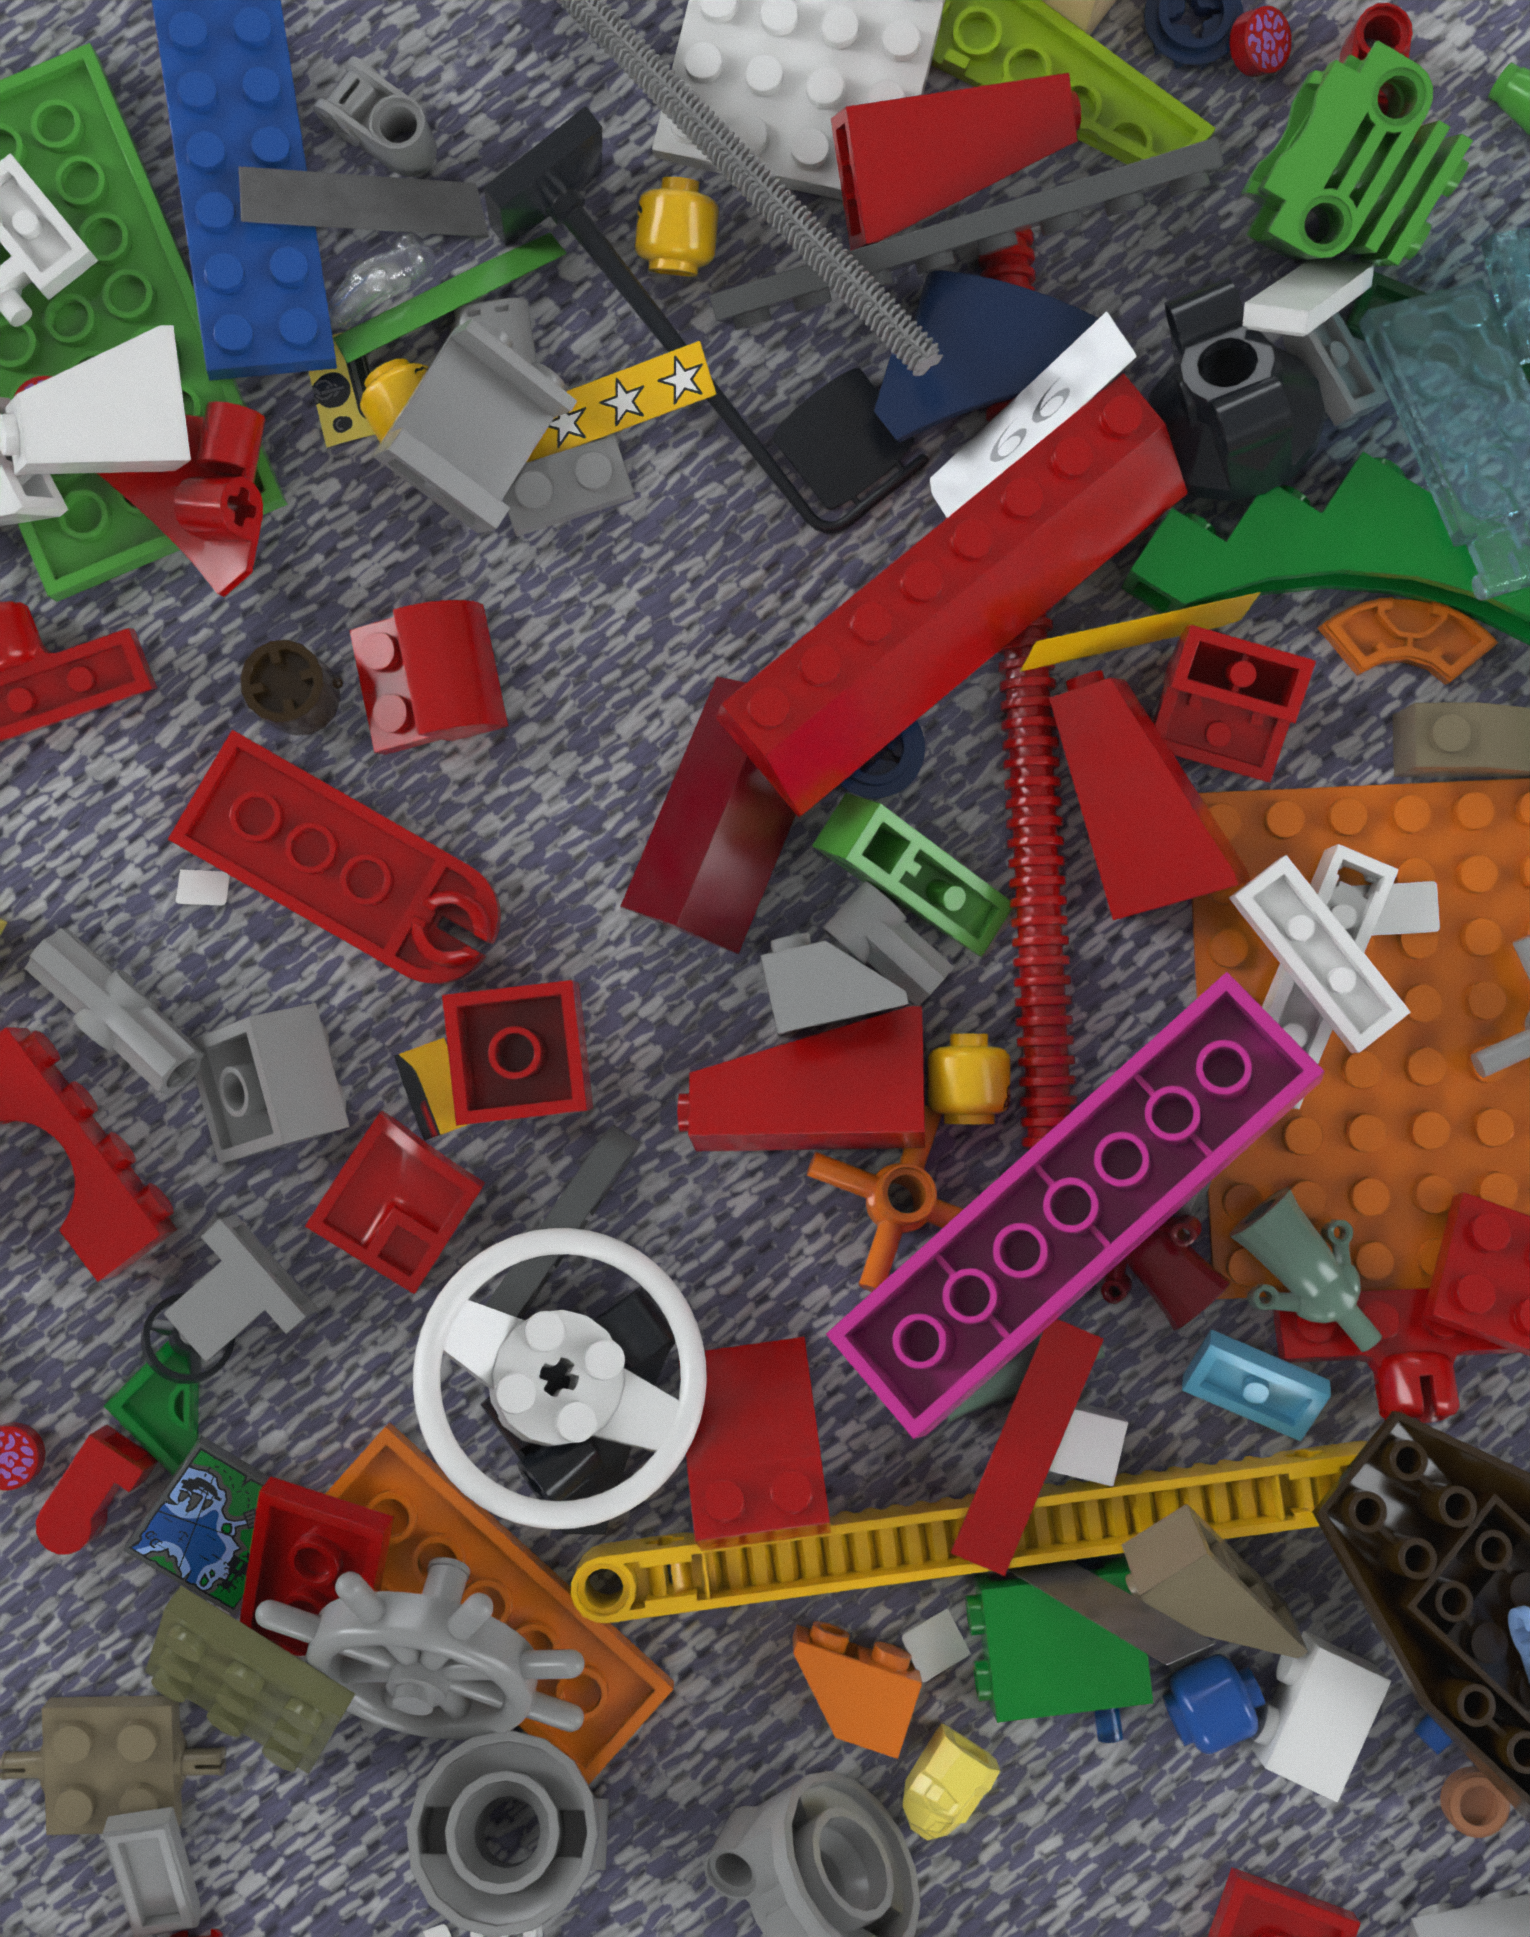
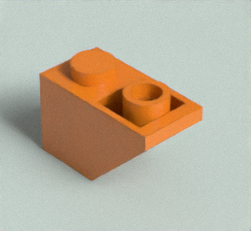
M815 1621L811 1629L796 1624L793 1634V1654L835 1738L898 1759L922 1686L920 1671L916 1670L913 1663L910 1662L911 1654L898 1646L885 1642H875L873 1650L848 1642L850 1634L847 1631L826 1622Z

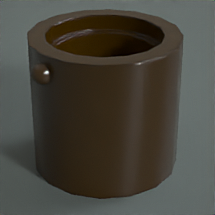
M290 640L270 641L256 648L245 661L240 675L241 693L248 707L278 730L295 736L313 734L325 728L336 715L341 700L340 688L343 686V680L336 678L333 671L303 644Z

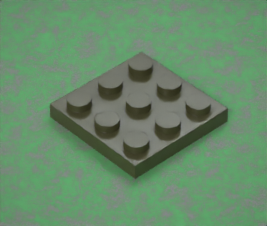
M183 1586L179 1587L164 1608L145 1673L153 1677L151 1680L152 1685L167 1698L180 1703L184 1702L186 1698L208 1711L207 1719L220 1731L233 1737H239L243 1733L264 1746L262 1753L273 1764L287 1771H295L298 1767L308 1774L320 1757L355 1696V1693Z

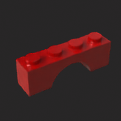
M6 1027L0 1031V1125L15 1121L26 1122L45 1130L61 1144L73 1168L75 1190L70 1211L59 1231L97 1282L115 1277L177 1230L169 1219V1216L174 1213L173 1206L167 1196L156 1185L149 1183L145 1186L131 1168V1165L136 1162V1157L129 1145L114 1132L107 1135L93 1117V1114L98 1111V1106L91 1094L76 1081L69 1084L55 1066V1063L60 1060V1055L53 1043L38 1030L31 1033L28 1028Z

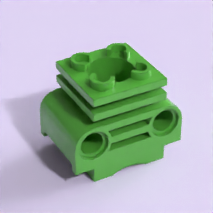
M1376 41L1364 60H1360L1350 54L1344 63L1334 60L1328 64L1325 71L1314 70L1307 75L1291 104L1289 119L1281 139L1275 148L1257 164L1241 192L1242 195L1262 206L1246 236L1293 260L1333 257L1343 252L1347 255L1362 254L1359 262L1374 264V267L1398 266L1403 257L1408 260L1412 259L1425 242L1432 224L1425 220L1440 195L1442 194L1448 198L1461 182L1469 165V162L1462 158L1473 140L1464 134L1444 138L1450 126L1440 120L1421 126L1433 101V84L1428 73L1416 62L1382 42ZM1379 90L1388 99L1389 110L1386 116L1378 106ZM1310 210L1316 214L1319 220V231L1313 241L1308 238L1305 231V219Z

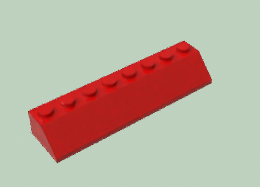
M1124 373L1121 374L720 705L716 719L799 818L1188 493L1166 423Z

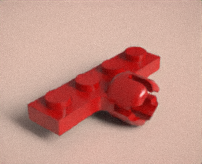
M0 602V743L158 689L134 628H126L66 650L52 653L43 645L28 606L21 602Z
M1430 1288L1361 1291L1356 1305L1382 1334V1339L1365 1352H1362L1336 1321L1328 1323L1311 1322L1299 1317L1296 1312L1273 1310L1280 1359L1289 1363L1358 1360L1367 1363L1373 1371L1379 1415L1384 1420L1387 1419L1392 1411H1399L1409 1417L1416 1418L1424 1424L1439 1422L1455 1415L1460 1408L1453 1366L1456 1356L1519 1352L1423 1318Z

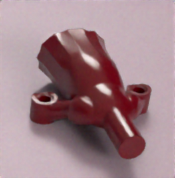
M1183 1215L1180 1218L1171 1216L1106 1274V1281L1102 1285L1101 1294L1105 1301L1111 1304H1117L1127 1296L1132 1289V1281L1125 1274L1128 1264L1163 1311L1175 1331L1186 1325L1211 1305L1226 1290L1231 1280L1216 1271L1190 1246L1201 1233V1222L1192 1215ZM1183 1229L1188 1230L1190 1234L1185 1233Z

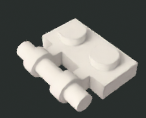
M10 153L0 161V242L12 257L0 265V312L12 326L17 327L26 323L32 316L31 308L21 297L23 288L33 282L42 294L50 300L98 260Z

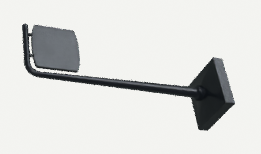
M585 106L483 187L490 227L507 246L518 240L549 216L557 226L564 224L667 352L687 346L583 208L586 200L579 192L602 171V126ZM854 368L841 374L799 405L779 425L772 438L826 509H835L850 500L856 505L836 521L822 520L813 512L712 378L717 395L706 398V400L805 522L816 531L831 534L839 533L849 528L929 462L928 456L920 454L904 467L900 460L913 445L914 437L901 443L897 442L874 412L879 392L860 368ZM894 466L898 468L899 472L863 501L858 499L857 496L878 481Z

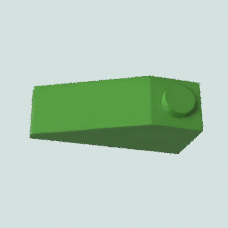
M845 793L812 847L862 882H869L888 899L980 957L983 956L1013 909L1010 908V900L888 808L875 801Z

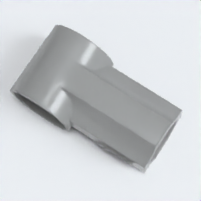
M864 881L827 921L822 929L831 939H837L852 952L851 957L864 965L868 964L878 974L905 990L908 1001L913 1006H920L954 967L928 941L920 937L905 923L907 920L906 916L893 902L872 884Z

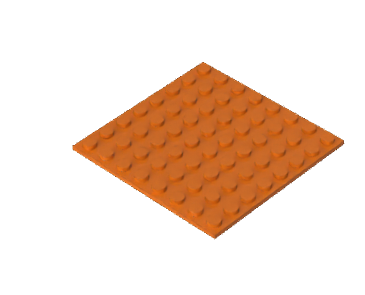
M1530 778L1198 793L1246 867L1250 881L1280 857L1287 855L1310 884L1324 850L1340 844L1399 869L1393 884L1436 882L1440 929L1437 932L1371 936L1364 952L1411 1013L1360 1053H1351L1332 1029L1318 1063L1324 1070L1322 1082L1304 1097L1300 1109L1289 1110L1212 1179L1207 1191L1211 1266L1231 1280L1230 1285L1217 1299L1247 1298L1248 1292L1257 1284L1271 1285L1278 1292H1291L1254 1255L1229 1235L1233 1228L1253 1209L1274 1193L1288 1186L1297 1204L1320 1236L1321 1228L1331 1220H1345L1352 1226L1353 1238L1349 1242L1351 1265L1356 1267L1360 1275L1361 1291L1430 1288L1454 1195L1465 1192L1530 1216V1057L1485 1078L1477 1073L1471 1060L1472 1054L1525 1031V1020L1530 1011V980L1512 944L1514 941L1530 935ZM1342 867L1337 872V875H1340L1337 882L1342 881L1351 886L1372 884L1365 881L1363 874L1350 868ZM1247 883L1191 899L1197 998L1222 975L1228 972L1261 1007L1265 1001L1280 962L1229 899L1231 895ZM1336 1227L1334 1229V1236L1338 1238L1340 1231ZM1261 1292L1259 1297H1266L1265 1292Z

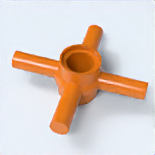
M925 1105V1148H904L899 1163L888 1165L876 1174L815 1152L807 1170V1176L866 1198L867 1213L878 1227L858 1285L870 1292H873L889 1277L902 1234L913 1232L922 1227L926 1222L943 1228L963 1210V1208L937 1199L936 1185L929 1173L924 1170L942 1117L941 1113L933 1111L930 1106ZM890 1184H899L909 1190L914 1204L911 1213H902L891 1205L888 1198Z

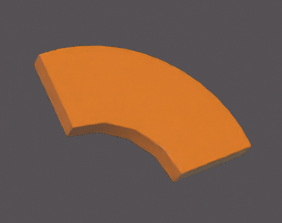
M1393 597L1379 598L1349 607L1334 615L1317 628L1356 676L1377 665L1406 663L1427 670L1444 685L1454 680L1499 643L1475 620L1447 605L1434 601L1427 603L1410 599H1393Z

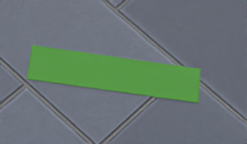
M549 232L473 267L349 329L333 339L346 362L350 363L567 254V252L552 233Z

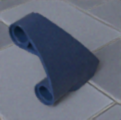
M946 270L929 272L924 282L913 321H917V327H923L921 332H928L926 338L932 337V343L939 344L937 349L940 351L937 355L943 354L942 359L937 365L931 366L924 375L914 376L912 374L913 371L907 369L908 365L902 364L903 359H898L897 354L891 353L874 412L897 442L901 443L959 415L998 402L1014 399L1099 318L1051 296L1000 280Z

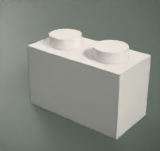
M1303 1631L1301 1636L1308 1649V1653L1298 1659L1281 1655L1276 1670V1678L1280 1681V1684L1271 1704L1266 1703V1705L1259 1707L1256 1711L1259 1728L1257 1733L1250 1737L1254 1741L1251 1749L1265 1769L1338 1802L1391 1684V1680L1374 1663Z

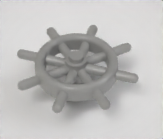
M447 1557L431 1559L428 1564V1574L422 1594L393 1591L375 1592L358 1573L346 1572L336 1581L335 1590L339 1599L326 1605L318 1615L275 1600L263 1601L256 1609L255 1618L261 1627L309 1643L306 1655L296 1656L297 1658L355 1693L346 1711L360 1718L361 1728L366 1733L375 1734L385 1727L421 1737L468 1740L474 1736L512 1730L525 1718L567 1732L578 1730L584 1722V1713L578 1705L536 1691L538 1679H572L579 1676L585 1665L582 1654L573 1649L534 1650L530 1643L518 1632L491 1616L493 1602L484 1593L472 1594L461 1604L464 1588L470 1576V1569L459 1560Z

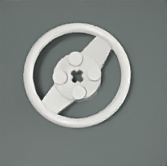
M548 1228L518 1234L492 1245L467 1262L448 1281L430 1308L419 1335L413 1366V1394L420 1429L430 1452L449 1480L465 1496L496 1516L517 1524L544 1529H575L613 1519L633 1509L657 1491L674 1473L695 1437L702 1416L707 1384L706 1358L699 1327L689 1304L672 1279L654 1261L625 1242L605 1234L574 1228ZM569 1254L585 1256L612 1265L637 1281L652 1296L664 1313L673 1332L679 1354L681 1378L679 1399L677 1400L623 1368L625 1355L622 1348L612 1340L607 1330L586 1315L566 1310L540 1311L527 1320H523L470 1301L469 1298L497 1273L521 1261L539 1256ZM445 1354L489 1388L491 1403L499 1415L498 1419L502 1426L523 1441L548 1447L583 1442L593 1436L655 1453L629 1479L608 1491L588 1498L570 1501H550L531 1498L513 1492L494 1482L480 1471L467 1457L455 1439L447 1421L442 1402V1356ZM560 1362L567 1368L565 1375L570 1376V1385L568 1389H559L551 1396L544 1391L548 1381L539 1378L540 1371L543 1366L550 1368Z

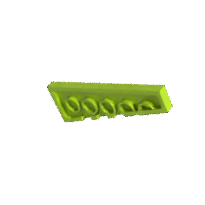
M945 0L931 65L973 87L1069 73L1071 91L1077 93L1081 104V124L1079 130L1076 131L1077 139L1127 165L1212 138L1216 129L1214 126L1042 0Z

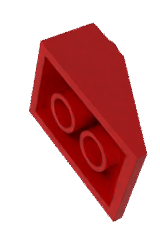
M805 1337L704 1350L707 1375L705 1402L695 1437L686 1453L694 1536L700 1550L707 1551L830 1534L831 1525Z

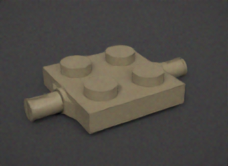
M164 1695L51 1697L41 1708L43 1744L40 1751L6 1750L0 1760V1769H3L0 1772L1 1780L39 1779L45 1794L46 1835L102 1834L108 1816L167 1807L174 1808L178 1826L180 1827L182 1823L181 1790L186 1777L197 1775L223 1776L226 1771V1759H224L226 1747L188 1748L187 1741L180 1727L179 1702L173 1701Z

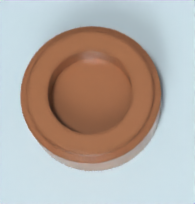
M1469 1766L1456 1770L1446 1779L1442 1786L1440 1794L1442 1811L1448 1821L1462 1834L1473 1838H1484L1498 1832L1506 1823L1510 1813V1802L1477 1767Z

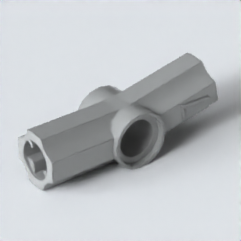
M60 928L51 936L43 939L29 955V962L24 969L75 1013L73 1020L76 1025L97 1044L112 1053L121 1055L130 1064L129 1066L159 1093L169 1095L178 1087L186 1085L200 1070V1062L204 1053L158 1010L161 1007V1002L155 996L151 1000L145 997L133 986L136 981L135 978L120 969L114 970L99 954L91 950L69 929Z

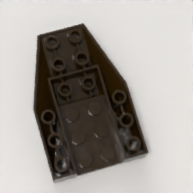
M1392 1411L1312 1513L1418 1704L1530 1824V1684L1521 1656L1514 1645L1508 1626V1614L1511 1609L1523 1605L1530 1608V1473L1399 1411Z

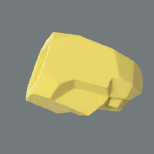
M942 1723L907 1776L904 1787L902 1806L910 1828L927 1841L947 1836L961 1823H966L983 1796L991 1790L1000 1772L997 1760L989 1752Z

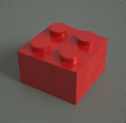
M574 980L442 995L456 1126L594 1109L580 983Z

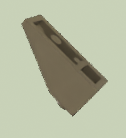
M1481 702L1411 704L1393 714L1394 777H1530V708Z
M1185 1504L1121 1545L1131 1573L1125 1576V1580L1132 1596L1203 1636L1297 1659L1308 1653V1649L1286 1601L1188 1504Z

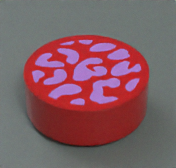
M1262 6L1246 11L1236 19L1230 33V52L1236 67L1243 74L1249 77H1259L1280 70L1288 60L1292 45L1291 30L1286 17L1279 9L1273 6Z
M11 1422L0 1425V1490L9 1491L22 1487L32 1481L43 1468L46 1456L43 1440L32 1427L26 1424Z

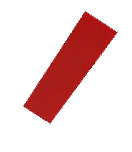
M1056 1319L1043 1331L950 1553L1005 1576L1101 1348L1103 1338L1059 1319Z

